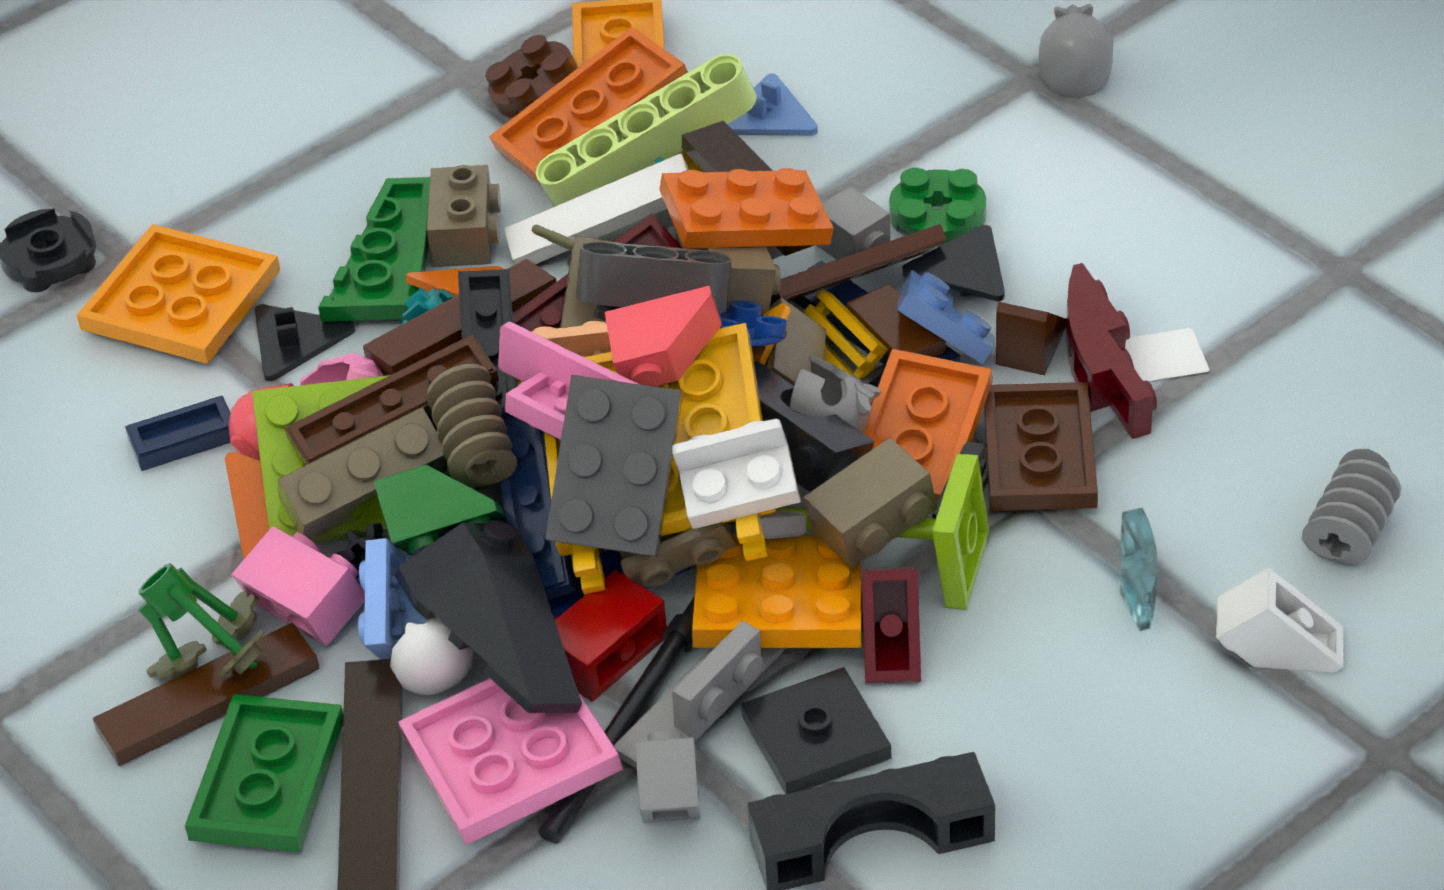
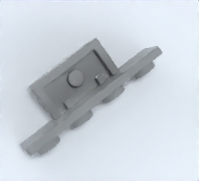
M741 621L715 648H710L614 745L619 758L637 769L635 742L648 741L647 735L657 731L682 732V738L694 737L695 743L787 648H761L760 630Z

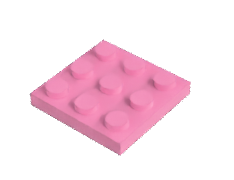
M489 678L398 721L405 741L465 845L623 770L619 754L581 696L582 705L578 713H528Z

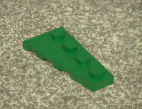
M430 177L386 178L366 216V228L362 235H356L350 246L351 256L345 267H339L333 278L334 288L330 296H324L318 306L321 322L404 319L402 314L408 310L404 302L421 289L406 283V274L424 272L426 270L429 247L427 222Z

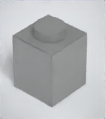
M851 186L822 203L834 230L830 245L816 246L837 260L891 241L890 213Z
M665 730L648 734V741L635 742L639 807L642 822L700 818L694 737L682 738V732Z

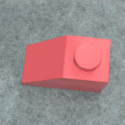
M710 286L605 312L613 364L617 374L638 384L654 387L678 381L722 325Z

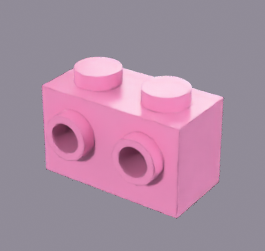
M274 526L270 528L231 574L243 591L258 597L256 606L287 624L293 623L300 632L326 647L365 602V593L355 579L359 573L350 562L335 553L328 558L321 554L316 544L305 535L296 532L291 537Z

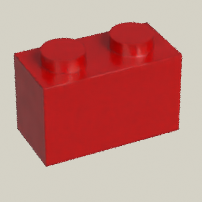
M614 570L604 579L606 590L584 594L579 601L561 616L554 617L578 693L591 702L595 701L664 641L663 632L667 627L664 600L633 580L628 579L617 570Z

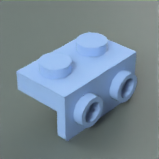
M387 538L367 540L365 560L361 561L359 566L360 584L365 592V612H362L358 619L359 636L364 646L380 659H391L392 648L405 634L407 623L424 624L428 621L414 609L394 576L397 567L412 556H405Z

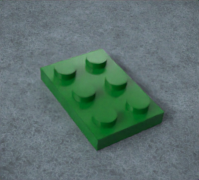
M233 694L185 824L188 840L301 852L343 726L342 705Z

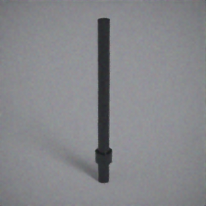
M695 595L684 612L676 614L663 632L664 642L604 730L613 746L638 722L682 653H688L692 650ZM597 782L557 801L539 828V835L547 841L555 844L558 843Z

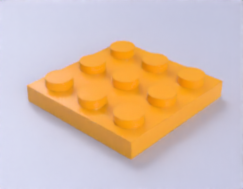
M152 224L76 316L80 330L208 364L281 271L278 256Z
M731 533L736 546L725 550L723 555L714 562L697 565L692 626L693 648H715L741 621L760 630L761 648H861V562L851 568L817 535L765 539L768 557L746 561L743 545L739 543L737 535Z

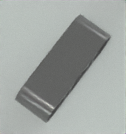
M587 242L580 246L576 298L584 303L593 305L626 307L710 286L720 314L727 310L732 259L726 254L707 250L612 242Z

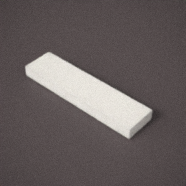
M682 153L504 228L514 264L525 259L538 264L568 251V249L534 234L531 230L533 225H540L573 240L575 236L597 239L642 220L651 213L656 214L667 209L659 191L662 173H681L689 170Z

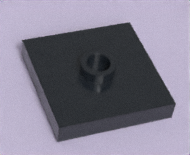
M845 667L741 703L742 718L785 794L811 788L892 758L890 742Z

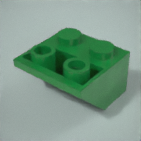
M422 465L374 481L391 543L411 556L417 554L463 522L487 523L495 520L506 523L504 508L493 499L428 465Z

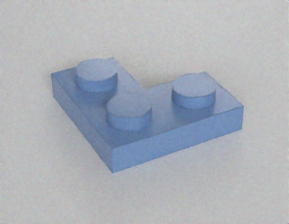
M911 270L901 285L897 310L983 365L994 349L995 336L989 332L991 326L984 319L970 311H966L962 315L952 309L953 296L948 293L950 287L940 278L928 272L921 276Z

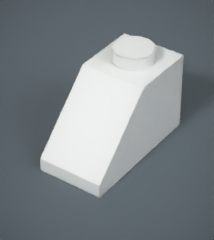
M1268 567L1218 596L1216 638L1227 650L1235 652L1253 667L1331 673L1344 668L1343 625Z

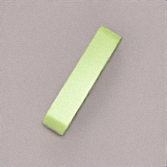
M731 54L716 56L547 155L537 166L536 177L553 207L655 164V160L659 157L665 160L683 151L681 148L682 134L723 120L726 124H729L747 113L756 103L757 95L740 59Z

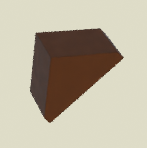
M998 302L996 310V365L1045 375L1065 332L1067 319L1045 311Z

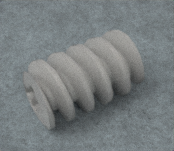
M1354 449L1343 456L1339 462V467L1335 470L1331 481L1326 486L1323 496L1319 499L1316 509L1310 515L1308 524L1302 531V541L1309 550L1320 557L1332 559L1342 564H1359L1369 557L1372 546L1379 538V532L1386 525V518L1392 513L1395 502L1401 496V484L1398 478L1391 472L1389 463L1380 454L1370 449Z

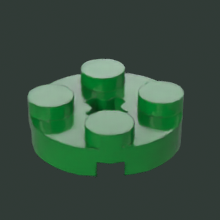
M910 168L901 174L900 183L893 188L890 194V222L897 232L899 226L902 230L908 232V235L941 224L947 239L944 241L945 244L971 231L974 227L977 228L984 225L986 220V195L977 183V175L969 169H957L954 171L934 169L925 171L921 168ZM932 206H942V209L935 210L932 209Z

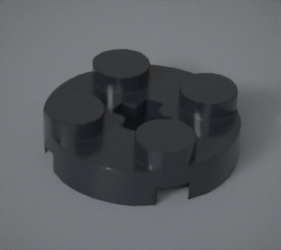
M41 209L29 212L13 220L5 228L6 238L2 243L0 242V263L4 273L12 280L23 283L25 290L29 292H42L48 289L51 284L63 282L77 274L91 271L96 264L94 256L96 241L91 224L83 215L69 210L71 217L56 216L55 209ZM42 246H49V248L40 249V247Z

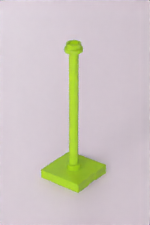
M956 454L937 518H926L921 523L911 526L897 536L899 538L934 540L945 608L967 610L990 533L978 455ZM785 506L777 508V510L805 514L806 530H812L807 508ZM736 521L727 522V523H729V524H736Z

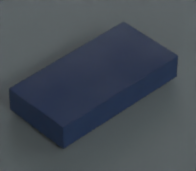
M223 395L125 426L128 440L141 471L231 443L228 423L230 410Z

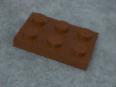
M1087 382L991 385L984 405L990 511L1097 508L1098 488Z

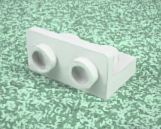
M779 419L749 422L737 429L713 435H698L688 441L672 446V453L679 470L687 515L692 529L801 502L789 446Z

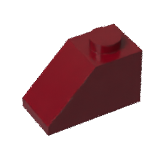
M917 567L861 568L865 683L921 681Z

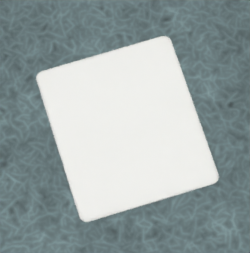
M1192 328L1135 336L1126 340L1125 349L1129 352L1134 369L1143 381L1147 380L1150 382L1209 372L1208 364Z

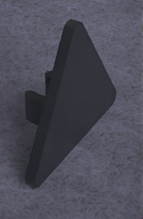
M981 225L902 266L904 277H907L911 270L921 276L925 272L931 273L944 281L950 289L959 291L960 296L974 295L996 302L1002 301L1005 298V289L992 228L988 225Z
M260 304L254 309L262 368L266 381H275L355 332L352 321L321 322L320 315L296 311L293 307L281 308Z

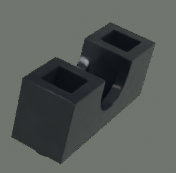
M754 362L762 420H780L789 446L796 482L800 486L811 492L872 450L875 441L836 414L827 417H811L789 408L794 386L760 362Z

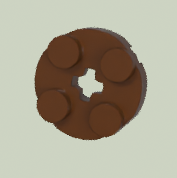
M534 35L526 39L520 49L510 54L503 61L494 63L487 69L485 78L489 83L488 93L498 111L507 117L513 118L517 115L516 111H523L575 71L578 65L566 45L556 41H547L543 35Z

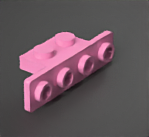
M507 322L500 327L498 367L501 371L523 381L522 384L506 393L505 412L560 440L571 375L638 384L512 322Z

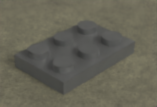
M571 375L545 540L658 557L673 461L672 446L676 442L683 397L681 390Z

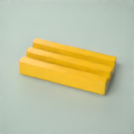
M822 288L816 295L820 300L818 305L815 307L809 304L804 313L826 329V335L858 368L854 372L826 342L824 350L825 361L862 380L872 371L888 349L832 293ZM830 311L870 350L866 357L826 318Z

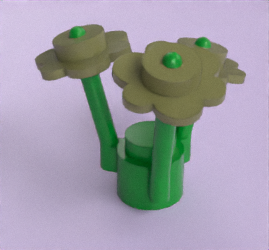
M171 563L157 570L140 587L138 593L146 602L138 608V611L151 623L166 651V654L161 656L158 662L147 669L146 672L149 677L158 676L160 679L168 677L169 680H172L197 668L198 656L206 652V646L199 644L198 641H192L177 648L162 617L167 616L174 622L187 612L212 634V641L214 643H222L234 655L233 659L217 675L220 679L232 668L241 675L247 668L254 669L257 666L256 659L262 654L263 650L256 643L263 637L265 632L261 629L244 647L236 640L247 635L255 624L257 614L253 609L258 603L257 596L243 591L228 606L193 581L181 567L176 569ZM197 599L220 614L218 622L196 603Z

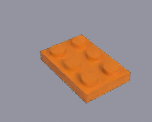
M782 168L778 171L734 169L730 172L686 170L681 173H662L659 191L684 249L831 244L834 228L806 170Z
M897 349L891 350L878 386L881 393L873 399L869 420L863 433L875 441L872 449L888 438H891L925 468L931 476L936 502H938L950 476L956 454H960L963 445H966L967 441L972 442L993 382L992 369Z

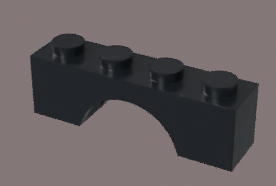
M975 752L956 756H943L930 762L899 769H886L877 774L841 782H829L819 787L784 795H771L765 799L747 803L750 841L766 890H786L825 881L829 861L836 850L849 839L870 831L895 830L914 835L926 842L938 854L995 841V802Z

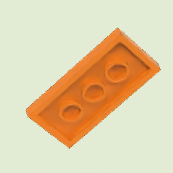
M631 27L496 130L489 138L498 152L540 184L536 177V169L541 160L547 155L688 73L687 68L679 59Z

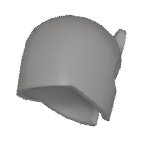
M1086 4L1079 8L1075 5H1071L1067 9L1055 7L1054 14L1056 19L1045 29L1040 39V76L1051 90L1065 97L1083 98L1094 95L1106 85L1112 70L1114 41L1107 27L1092 16L1093 5Z
M810 354L811 372L803 368L799 371L791 397L790 408L811 417H827L836 414L863 433L869 420L871 402L873 398L880 395L881 390L873 385L864 384L858 377L850 375L837 366Z

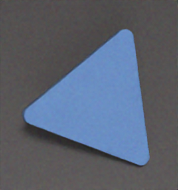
M776 74L766 75L754 87L757 98L752 109L727 124L737 135H815L818 132L816 122Z

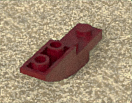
M1083 263L1073 265L1068 284L1066 320L1067 356L1075 382H1087L1091 412L1110 406L1132 439L1151 434L1152 411L1157 408V398L1151 383L1147 380L1143 381L1134 369L1132 358L1125 349L1126 340L1130 338L1128 320L1125 314L1120 310L1116 311L1108 300L1103 283L1100 280H1094Z

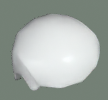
M436 616L424 624L407 623L405 634L392 648L390 662L392 671L404 689L418 695H433L453 688L466 678L474 662V651L469 647L459 650L448 640L451 630Z

